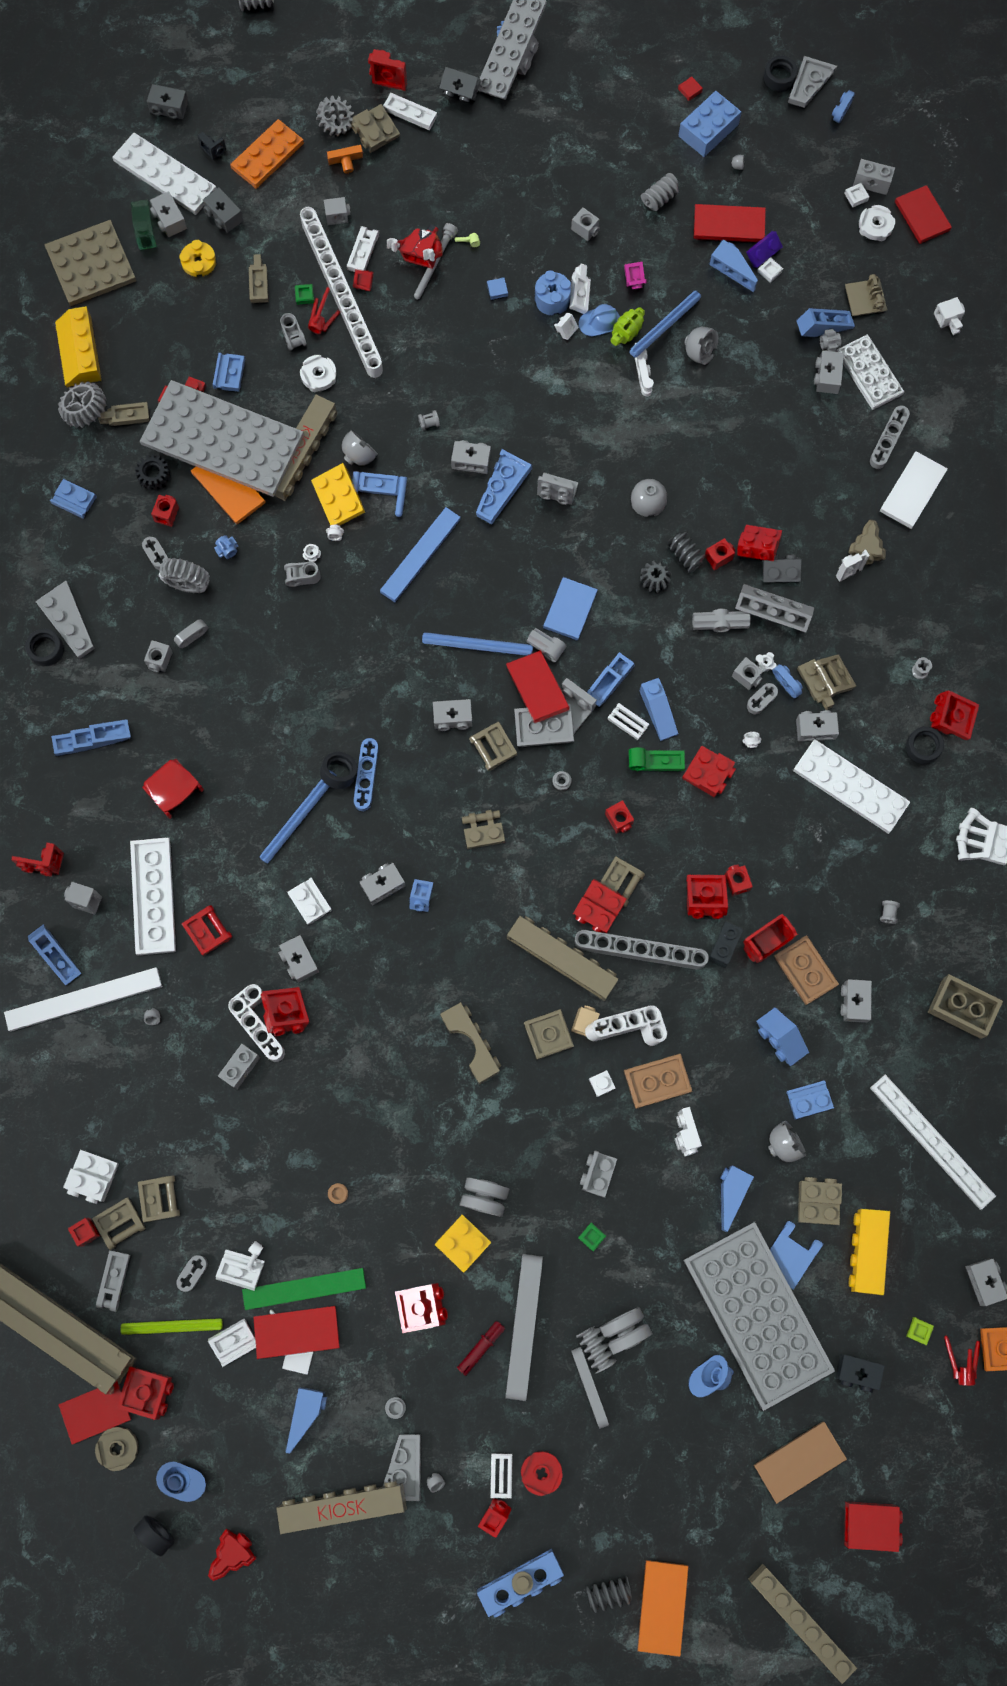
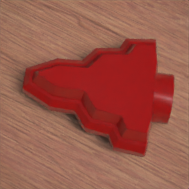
M226 1528L219 1538L221 1543L216 1549L217 1558L212 1562L208 1576L215 1581L224 1577L230 1570L238 1571L243 1565L249 1566L257 1559L249 1549L252 1545L250 1539L242 1532H239L236 1536Z

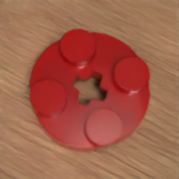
M545 1451L534 1452L523 1462L521 1468L522 1482L532 1494L538 1496L550 1494L561 1484L563 1476L561 1464L553 1454ZM542 1467L545 1468V1472L548 1474L547 1477L538 1479L536 1470H541Z

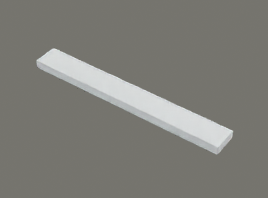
M156 967L6 1011L4 1014L8 1031H15L162 987L158 968Z
M886 1074L870 1087L980 1210L996 1197Z

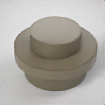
M525 1571L517 1572L512 1578V1587L518 1594H527L533 1587V1579Z

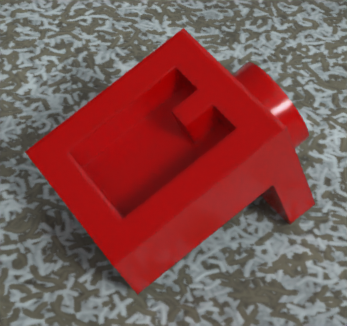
M493 1498L478 1527L496 1538L509 1517L511 1507L504 1501Z

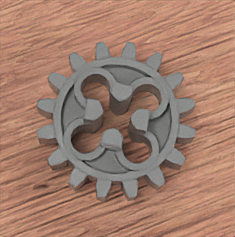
M331 96L330 100L326 97L323 102H320L316 110L318 114L316 120L321 121L319 127L324 126V132L329 130L331 136L333 132L339 136L340 133L344 135L347 130H350L354 112L349 111L351 105L346 106V100L341 102L340 97L335 100L334 96Z

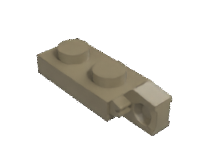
M261 254L254 255V265L249 267L251 303L268 302L266 264H262Z
M147 402L111 406L106 412L100 413L101 417H98L100 424H109L111 426L150 422Z
M813 659L798 666L797 670L814 701L816 700L817 703L821 702L825 710L833 708L834 702L827 693L828 689L817 670H814L812 667L816 660Z

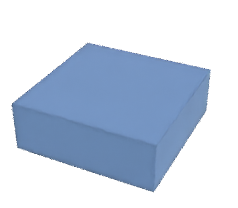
M504 278L487 281L491 300L508 297Z

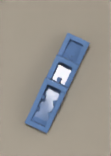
M128 720L89 725V728L71 730L69 734L51 736L55 756L95 749L131 738Z

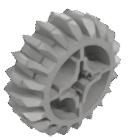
M88 381L86 383L81 382L80 385L75 384L73 388L69 387L70 390L64 392L65 395L60 398L61 402L58 403V411L61 418L70 426L75 428L81 426L83 428L85 424L90 425L92 421L95 422L97 417H101L100 413L105 412L104 408L107 406V399L101 388L95 383Z
M168 558L163 561L159 569L160 579L170 587L181 591L202 593L205 592L209 584V573L199 565L187 560Z

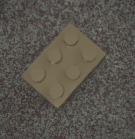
M948 974L943 978L928 1013L982 1039L988 1036L1003 1001Z

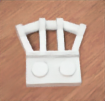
M970 808L967 817L959 825L960 833L956 838L959 849L958 860L983 859L1006 865L1007 826L991 822L982 816L979 811ZM975 819L987 827V830L973 827L971 823ZM967 833L985 837L984 843L968 839ZM966 845L982 849V852L969 854L967 853Z

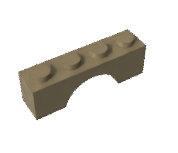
M460 1002L441 1013L440 1016L450 1034L461 1033L473 1041L476 1054L469 1068L478 1084L480 1085L499 1074L500 1070L498 1068L501 1065L496 1056L492 1058L490 1055L491 1047L487 1040L482 1041L479 1035L482 1032L476 1022L472 1023L469 1018L472 1014L467 1005L463 1007Z

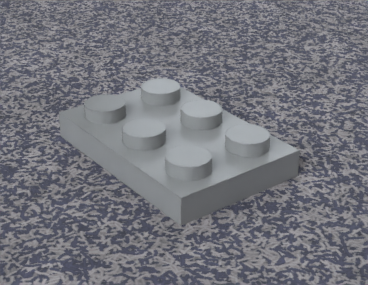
M568 704V711L535 724L527 708L514 709L517 746L527 747L574 742L571 704Z

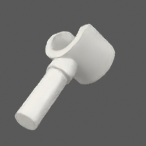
M256 1241L248 1250L253 1255L246 1267L247 1270H251L255 1259L263 1249L262 1245Z

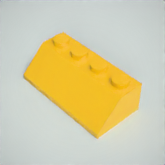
M87 306L69 309L55 322L65 386L80 385L81 382L86 383L88 381L90 383L102 381L92 319Z
M859 1209L854 1214L856 1234L853 1233L852 1246H855V1250L850 1259V1265L853 1266V1275L849 1276L851 1292L884 1295L890 1211Z

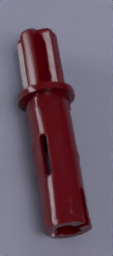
M496 1321L485 1335H481L482 1338L456 1368L467 1376L491 1346H494L493 1343L505 1330L504 1326Z

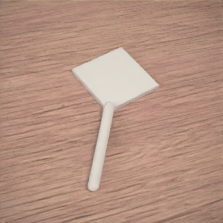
M313 1352L286 1355L282 1369L308 1375Z

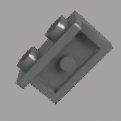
M776 554L774 561L762 560L763 582H801V559L796 557V554H785V557H778Z

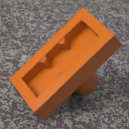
M361 145L327 152L329 165L342 163L344 173L354 171L352 160L363 158Z

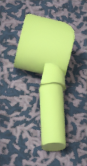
M476 233L470 234L469 237H455V242H470L471 247L480 246V240Z

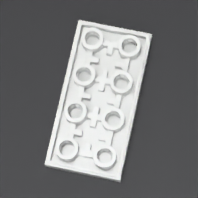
M868 334L837 349V352L844 353L843 365L872 410L904 394V390Z
M915 452L881 507L880 512L912 529L946 473L947 468Z

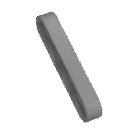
M898 406L894 409L871 455L870 464L873 468L881 469L885 466L909 418L910 412L907 407ZM903 413L900 422L896 421L898 415ZM889 427H896L898 432L891 433ZM888 441L891 447L884 448L881 442ZM881 452L883 456L880 462H877L876 459Z
M581 1347L573 1349L571 1352L598 1427L601 1429L609 1426Z

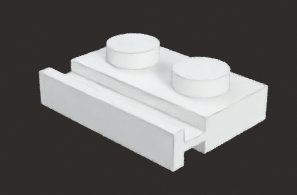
M866 550L861 555L859 553L854 556L849 555L842 560V564L836 574L839 582L854 575L857 569L859 571L863 570L870 556Z
M312 878L287 892L307 925L332 911Z
M225 1250L224 1257L216 1274V1280L255 1291L264 1261L255 1259L251 1270H247L246 1267L251 1258L250 1256Z
M245 1318L208 1339L222 1367L256 1348L254 1334Z

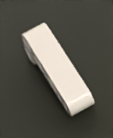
M255 984L249 985L229 1001V1010L266 1057L273 1062H279L285 1055L283 1047L272 1033L268 1034L266 1026L252 1010L262 1002L261 993L263 991ZM258 990V997L250 999L251 991ZM236 1003H243L241 1011H234ZM248 1018H255V1024L253 1026H246V1021ZM262 1032L268 1035L264 1042L258 1041V1036ZM270 1044L278 1050L277 1056L272 1055V1051L268 1047Z
M647 1006L597 1019L586 1027L585 1035L591 1041H598L640 1029L645 1043L655 1046L666 1039L667 1030L659 1009L655 1006ZM646 1013L651 1016V1020L648 1019ZM629 1017L633 1019L634 1025L629 1021ZM612 1022L616 1024L617 1029L613 1028ZM603 1027V1030L601 1032L596 1031L597 1029ZM653 1032L657 1034V1039L653 1036Z

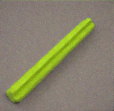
M222 1319L123 1323L121 1324V1334L221 1330L223 1321Z

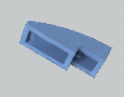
M620 652L587 691L589 695L597 700L596 705L599 707L609 698L635 666L631 660Z

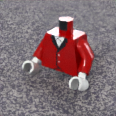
M432 224L429 225L426 231L418 228L415 229L411 235L403 240L387 239V248H392L394 252L399 250L404 260L410 263L433 269L436 259L443 255L442 243L437 236L438 228Z

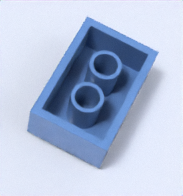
M715 91L681 122L679 137L705 157L739 125L741 111Z

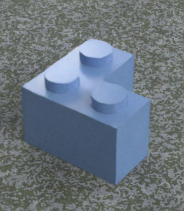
M773 1008L757 1020L760 1027L758 1032L764 1039H769L770 1044L777 1050L775 1054L781 1062L785 1061L792 1066L809 1053L797 1026L776 1008Z

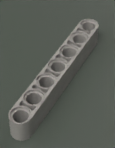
M588 930L579 931L574 940L576 948L581 951L696 970L704 968L709 959L707 952L702 949ZM585 936L589 942L585 945L580 944L578 938ZM600 939H604L607 941L608 946L601 948L597 942ZM620 942L625 943L627 949L620 951L617 948V944ZM644 946L646 953L639 954L636 951V947ZM655 950H664L665 956L658 957ZM675 953H683L685 959L681 961L677 960L675 958ZM694 956H702L704 962L702 964L696 963Z
M522 1255L505 1399L526 1401L543 1256Z

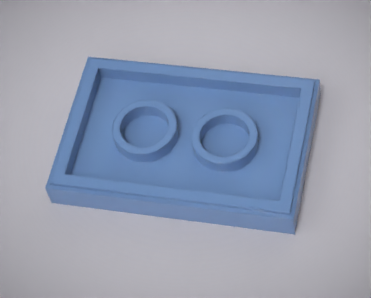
M563 577L543 628L579 640L598 589Z

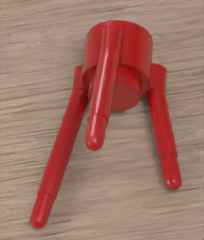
M329 287L326 288L317 314L316 310L319 299L315 298L311 318L308 323L309 330L316 334H321L322 331L326 332L328 326L340 313L337 310L326 324L324 322L325 318L320 316L330 290Z
M944 1336L954 1371V1379H958L959 1385H975L980 1341H976L973 1365L972 1349H968L967 1367H960V1371H958L949 1338Z

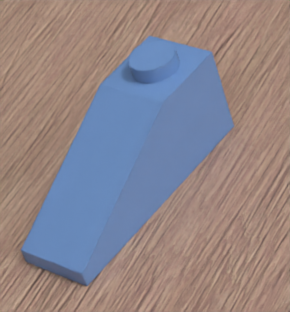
M723 240L711 255L710 265L754 292L758 281L739 249L734 244Z
M809 308L796 320L801 336L809 337L821 336L825 334V330L833 329L839 332L855 327L850 311Z
M656 678L641 684L640 694L660 741L677 736L678 731L660 679Z
M44 924L28 935L29 942L65 986L81 974L80 970Z
M730 1166L729 1169L725 1168L720 1177L723 1180L721 1184L722 1231L728 1232L754 1176L734 1166Z
M303 1387L298 1389L286 1453H291L320 1415L321 1410H325L327 1397H324V1391Z

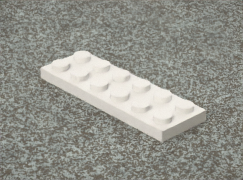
M133 133L112 157L114 162L164 194L169 191L176 203L195 215L204 206L203 199L217 189L214 184L136 133Z
M815 739L793 769L795 773L888 834L910 803V801Z
M158 838L130 841L136 955L176 952L170 839Z

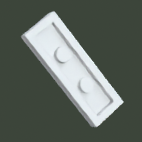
M390 93L383 105L386 112L427 130L431 129L437 118V112L393 93Z

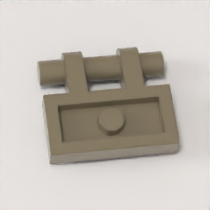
M487 810L486 813L481 814L470 813L469 816L462 817L463 824H471V828L464 829L467 849L505 843L502 823L494 824L493 819L500 818L499 810ZM487 820L488 825L477 827L476 822Z

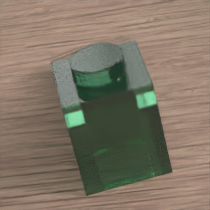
M148 199L131 202L133 227L139 249L157 247Z

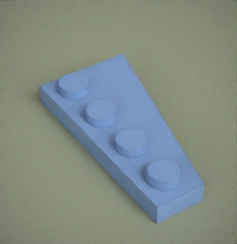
M502 449L500 458L495 464L493 475L489 479L487 490L484 492L476 511L477 517L493 524L533 469L532 465Z

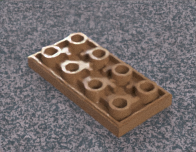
M822 1421L754 1464V1467L777 1504L847 1459L827 1425Z

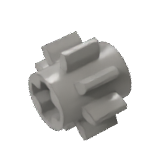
M833 329L825 330V334L820 336L822 350L837 352L836 348L841 346L840 334L836 333Z

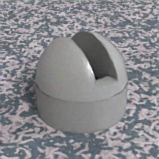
M744 155L733 157L731 164L734 169L743 170Z
M155 1008L146 1010L144 1022L148 1025L158 1024L160 1022L159 1011Z
M433 1473L432 1478L430 1476L427 1478V1486L431 1492H437L445 1485L440 1474Z

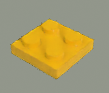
M461 1215L434 1245L464 1273L492 1242Z

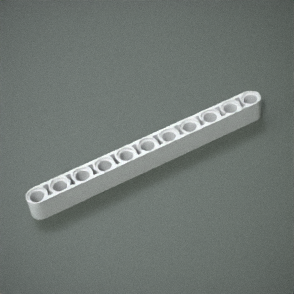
M305 207L300 212L305 234L367 374L373 378L379 377L383 372L380 355L315 210L311 207Z

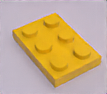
M343 463L311 480L330 525L340 526L365 513L348 470Z

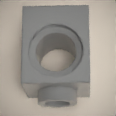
M345 197L324 200L327 225L348 223L347 215H351L349 204L345 203Z
M582 208L572 219L571 230L587 241L592 236L595 237L599 232V218L585 208Z
M152 640L144 662L151 671L159 672L160 670L165 672L173 652L169 645ZM157 655L162 656L160 660H154Z
M745 657L734 670L732 677L750 690L753 686L757 687L762 681L761 675L763 670ZM750 672L753 674V677L748 678L744 673Z

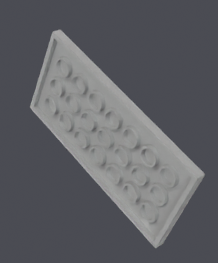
M171 380L140 439V444L274 497L304 433L291 426Z
M755 1222L683 1260L763 1411L835 1372Z

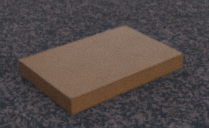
M807 935L774 955V958L805 1005L839 985Z
M681 1054L624 1070L635 1109L693 1092Z

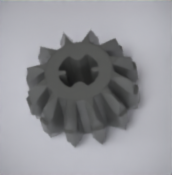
M653 560L651 565L646 563L645 569H641L642 576H640V581L644 582V588L649 586L650 592L653 588L657 593L660 591V588L665 590L666 584L671 582V572L668 571L669 567L668 565L662 566V561L658 565Z

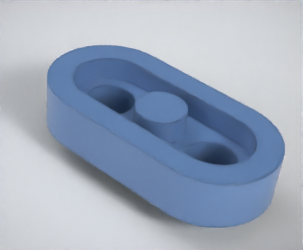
M848 90L847 93H843L840 99L841 104L839 106L836 105L832 113L834 121L838 123L842 121L855 97L854 92Z
M779 664L772 669L775 678L793 698H797L802 694L801 689L803 687L798 680H794L790 675V670L785 665Z

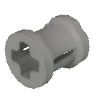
M436 410L423 416L421 414L418 415L422 431L431 426H440Z
M925 657L919 658L912 668L913 676L917 679L926 678L932 668L931 661Z
M888 900L883 901V916L880 917V921L889 924L898 923L896 916L900 903Z

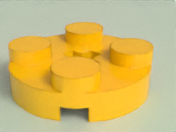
M194 240L185 246L179 256L183 270L195 277L201 274L202 276L208 275L216 265L213 248L200 240ZM196 257H201V261L197 260L195 262Z

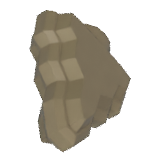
M869 520L862 534L856 537L855 543H851L848 552L854 556L858 553L861 555L866 550L870 555L866 562L867 565L872 564L874 561L885 560L886 556L883 541L878 537L879 528L876 521Z

